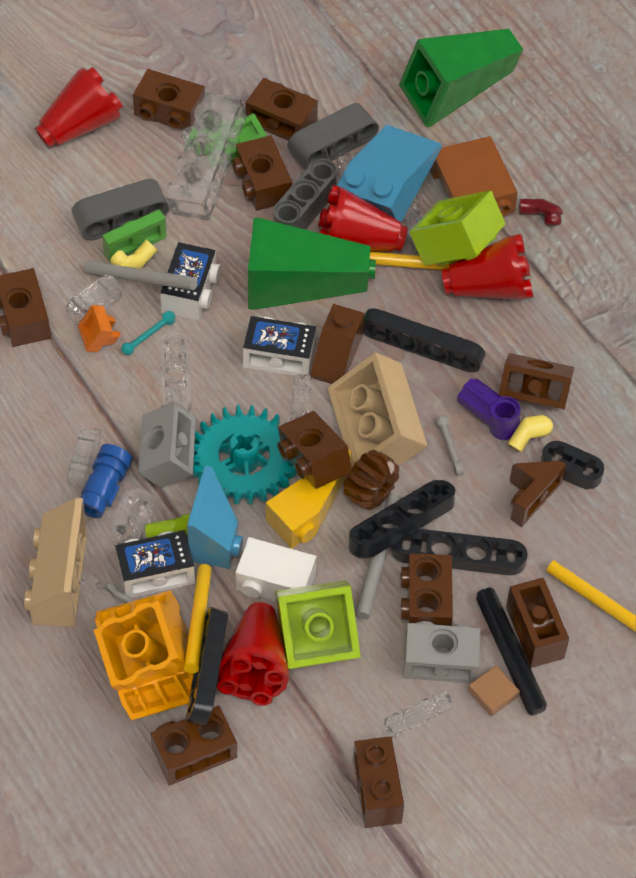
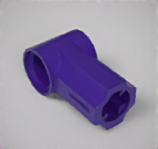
M471 378L463 385L461 392L457 396V402L489 425L490 432L495 438L510 440L520 424L521 407L519 402L512 397L498 395V393L477 378L474 380Z

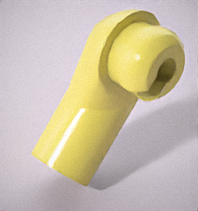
M146 239L132 255L127 256L123 251L118 250L111 257L110 263L141 269L158 250Z
M544 415L523 418L507 445L521 453L530 438L545 437L552 432L553 423L551 419Z

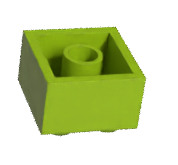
M490 190L439 200L409 233L424 265L438 263L439 266H443L454 260H471L477 257L488 243L497 238V233L506 223Z
M346 580L275 591L279 625L288 669L361 658L351 585Z

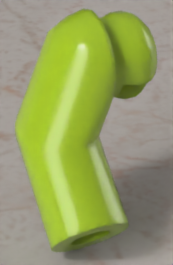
M183 514L180 518L147 523L145 526L146 537H155L167 531L178 532L185 530L188 539L187 524L190 514Z

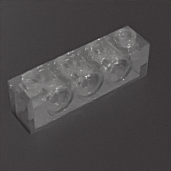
M205 92L202 103L197 105L193 128L188 130L186 134L185 150L183 155L179 156L176 161L174 180L168 184L166 189V200L169 202L174 215L206 221L210 220L247 116L241 98Z

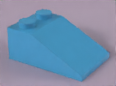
M386 125L349 162L337 186L349 190L402 222L443 146L439 142Z

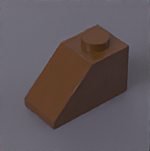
M336 304L332 305L321 331L310 378L333 384L348 373L363 337V312Z

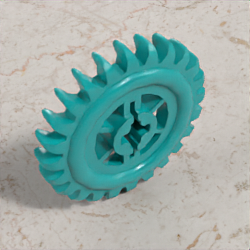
M237 404L235 416H231L227 408L224 407L222 410L223 420H219L214 413H211V426H208L204 421L200 422L202 434L195 431L193 476L198 478V485L200 484L204 467L210 466L213 468L226 498L233 497L234 504H239L241 499H245L247 504H253L255 497L261 502L267 501V493L276 496L279 494L278 487H289V479L294 478L297 472L290 460L285 461L278 450L277 443L280 442L278 431L280 424L279 414H276L272 420L268 421L267 408H264L259 417L255 416L254 405L250 406L247 415H243L240 405ZM268 451L269 460L265 459L261 454ZM220 452L229 455V457L221 462L219 459ZM258 466L263 467L259 472L249 475ZM236 471V472H238V473L245 474V475H238V474H235V473H233V472Z

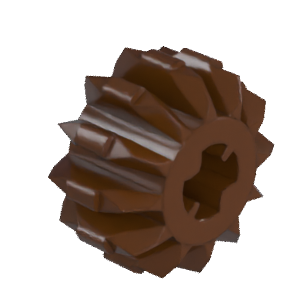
M374 449L364 453L357 462H354L352 472L344 480L343 494L355 505L370 511L380 506L383 500L388 498L391 490L395 488L394 484L399 479V466L389 456Z

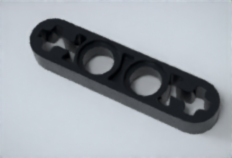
M371 308L364 315L363 334L367 337L466 372H477L486 356L485 350L473 341L395 314Z
M433 480L354 526L349 533V551L358 558H371L450 511L455 504V487L448 481ZM409 509H419V510H422L423 512H422V513H410V512H408L407 510H409ZM384 524H395V525H397L398 527H397V528H385V527H383L382 525H384Z
M419 529L390 547L391 554L397 561L408 563L409 554H435L432 551V546L437 543H444L451 549V552L447 555H452V569L508 576L521 573L525 568L528 557L526 547L516 540ZM403 541H410L409 550L402 549ZM422 542H426L425 553L421 552ZM472 547H478L484 550L486 556L483 559L474 560L467 555L466 551ZM493 550L497 551L496 561H491ZM508 553L514 554L515 562H508Z
M209 607L206 613L199 670L193 674L186 713V721L201 726H206L213 709L228 619V612L214 607Z

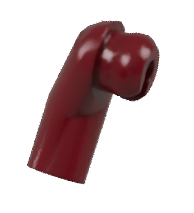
M519 199V214L545 215L544 222L546 225L558 226L561 224L563 211L560 206L545 199Z

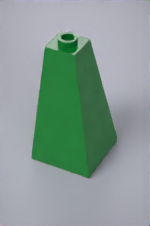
M510 29L418 39L399 86L425 126L431 127L512 73L523 52V48Z
M254 218L248 264V309L257 310L367 292L368 279H375L376 260L370 259L371 246L262 218Z

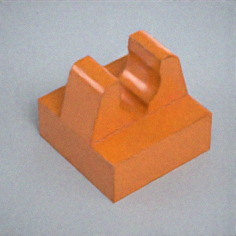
M92 305L78 324L85 349L88 352H98L102 346L115 344L121 335L119 331H112V326L116 320L113 316L106 314L104 306Z

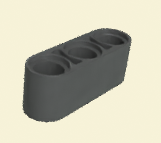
M353 103L299 130L289 139L287 147L306 169L315 160L327 159L333 161L366 144L378 133L379 124L359 103Z
M327 159L313 161L275 205L273 221L306 230L328 204L327 199L332 185H336L337 167L335 164Z
M145 179L83 198L74 204L71 212L83 238L92 241L101 239L103 234L117 229L129 221L137 220L157 210H160L165 217L170 207L158 182L155 179Z

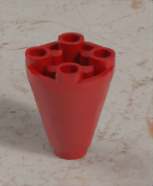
M81 67L76 71L40 118L39 125L34 128L38 136L49 148L55 144L57 146L113 123L120 118L119 110L123 108V105L113 92L108 94L101 86L104 81L95 68L91 67L86 70Z
M336 185L331 186L327 203L330 205L328 209L323 208L318 220V227L321 228L318 233L371 246L370 252H392L393 250L400 252L402 250L408 227L401 225L400 221L349 190Z
M522 233L505 237L485 247L477 257L471 260L459 259L449 264V268L442 269L446 295L454 293L458 297L508 300L534 298L531 280H525L524 278L531 275L527 257L525 255L520 256V253H525Z
M256 602L251 604L243 613L222 653L217 689L223 694H231L240 699L250 700L258 706H266L272 703L274 697L280 695L286 689L289 681V669L275 609L267 603Z

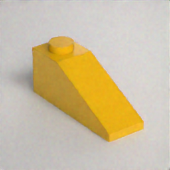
M349 450V456H350V462H351V451ZM347 475L317 489L306 478L298 480L266 502V522L291 549L301 542L306 543L310 541L321 527Z

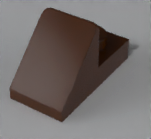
M562 461L516 463L512 466L510 482L519 489L511 501V505H513L511 520L514 523L523 527L563 483L567 464Z

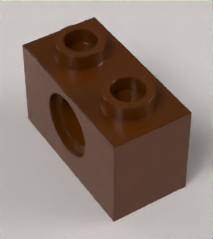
M147 69L133 93L134 115L145 120L170 126L173 129H180L191 133L205 108V86Z
M263 77L245 102L246 117L254 113L264 131L289 141L296 132L317 122L318 100Z
M272 135L236 144V157L232 158V166L237 177L241 176L243 180L242 189L246 200L251 199L256 211L274 207L290 189L292 180Z
M34 268L0 275V309L3 311V316H0L2 335H9L12 347L51 339L49 319Z
M509 353L505 362L498 395L565 410L574 367Z
M314 410L278 426L280 442L277 443L280 455L285 461L290 460L301 479L306 478L315 489L352 472L348 445Z
M544 577L510 586L506 609L530 668L564 659L569 636Z

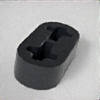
M551 441L543 448L541 462L553 461L551 459L556 454L562 456V459L558 461L567 464L563 478L564 481L583 489H593L601 483L605 468L601 459L595 455L562 441ZM587 468L593 470L589 476L583 474V471H586Z

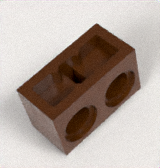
M409 554L408 567H401V588H407V598H401V620H407V625L408 623L416 624L417 622L428 621L435 625L452 626V555ZM428 576L431 577L433 580L425 581L420 579L419 577ZM428 607L433 611L423 612L419 608Z
M220 705L213 707L206 726L197 725L183 719L176 723L174 721L163 723L150 733L152 750L169 786L237 758V741ZM206 732H215L218 734V736L214 739H205L202 737V735ZM175 745L184 748V750L179 753H171L167 751L169 747Z
M392 736L354 741L353 764L364 827L372 828L402 824L404 800Z

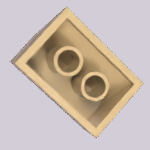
M375 352L327 387L342 440L351 451V467L354 466V462L360 459L362 454L368 453L373 449L386 454L394 460V463L402 464L427 447L402 363Z
M74 498L44 513L41 528L35 527L33 546L35 549H38L37 558H31L29 564V579H33L32 589H26L24 601L25 611H30L32 625L76 626L87 540L83 498Z

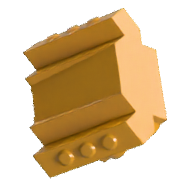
M169 590L97 611L95 616L97 629L93 631L111 687L118 691L121 704L131 721L188 704L193 674L187 673L184 670L189 634L188 628L180 616V605L172 591Z

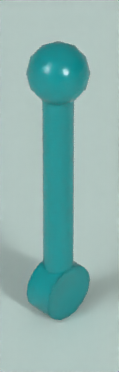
M164 312L162 320L131 343H124L121 347L122 353L124 355H131L136 346L164 325L174 324V312Z

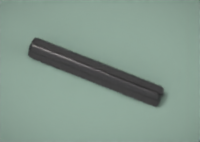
M488 587L478 591L476 597L478 605L513 682L520 690L519 695L528 714L534 716L544 712L547 702L495 589Z

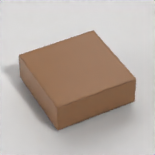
M497 665L468 686V692L491 717L518 698L520 690Z

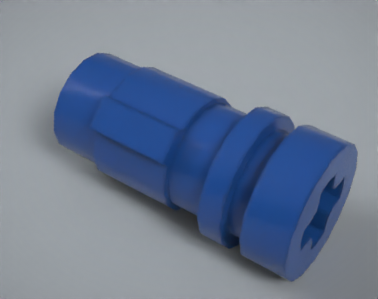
M103 444L100 447L92 464L93 472L89 475L81 492L80 498H83L85 515L98 519L103 516L106 507L111 508L120 488L117 484L124 479L132 462V456L123 448L113 444Z

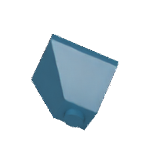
M205 466L187 524L188 545L193 562L230 569L233 556L239 557L241 554L243 536H238V521L213 468Z

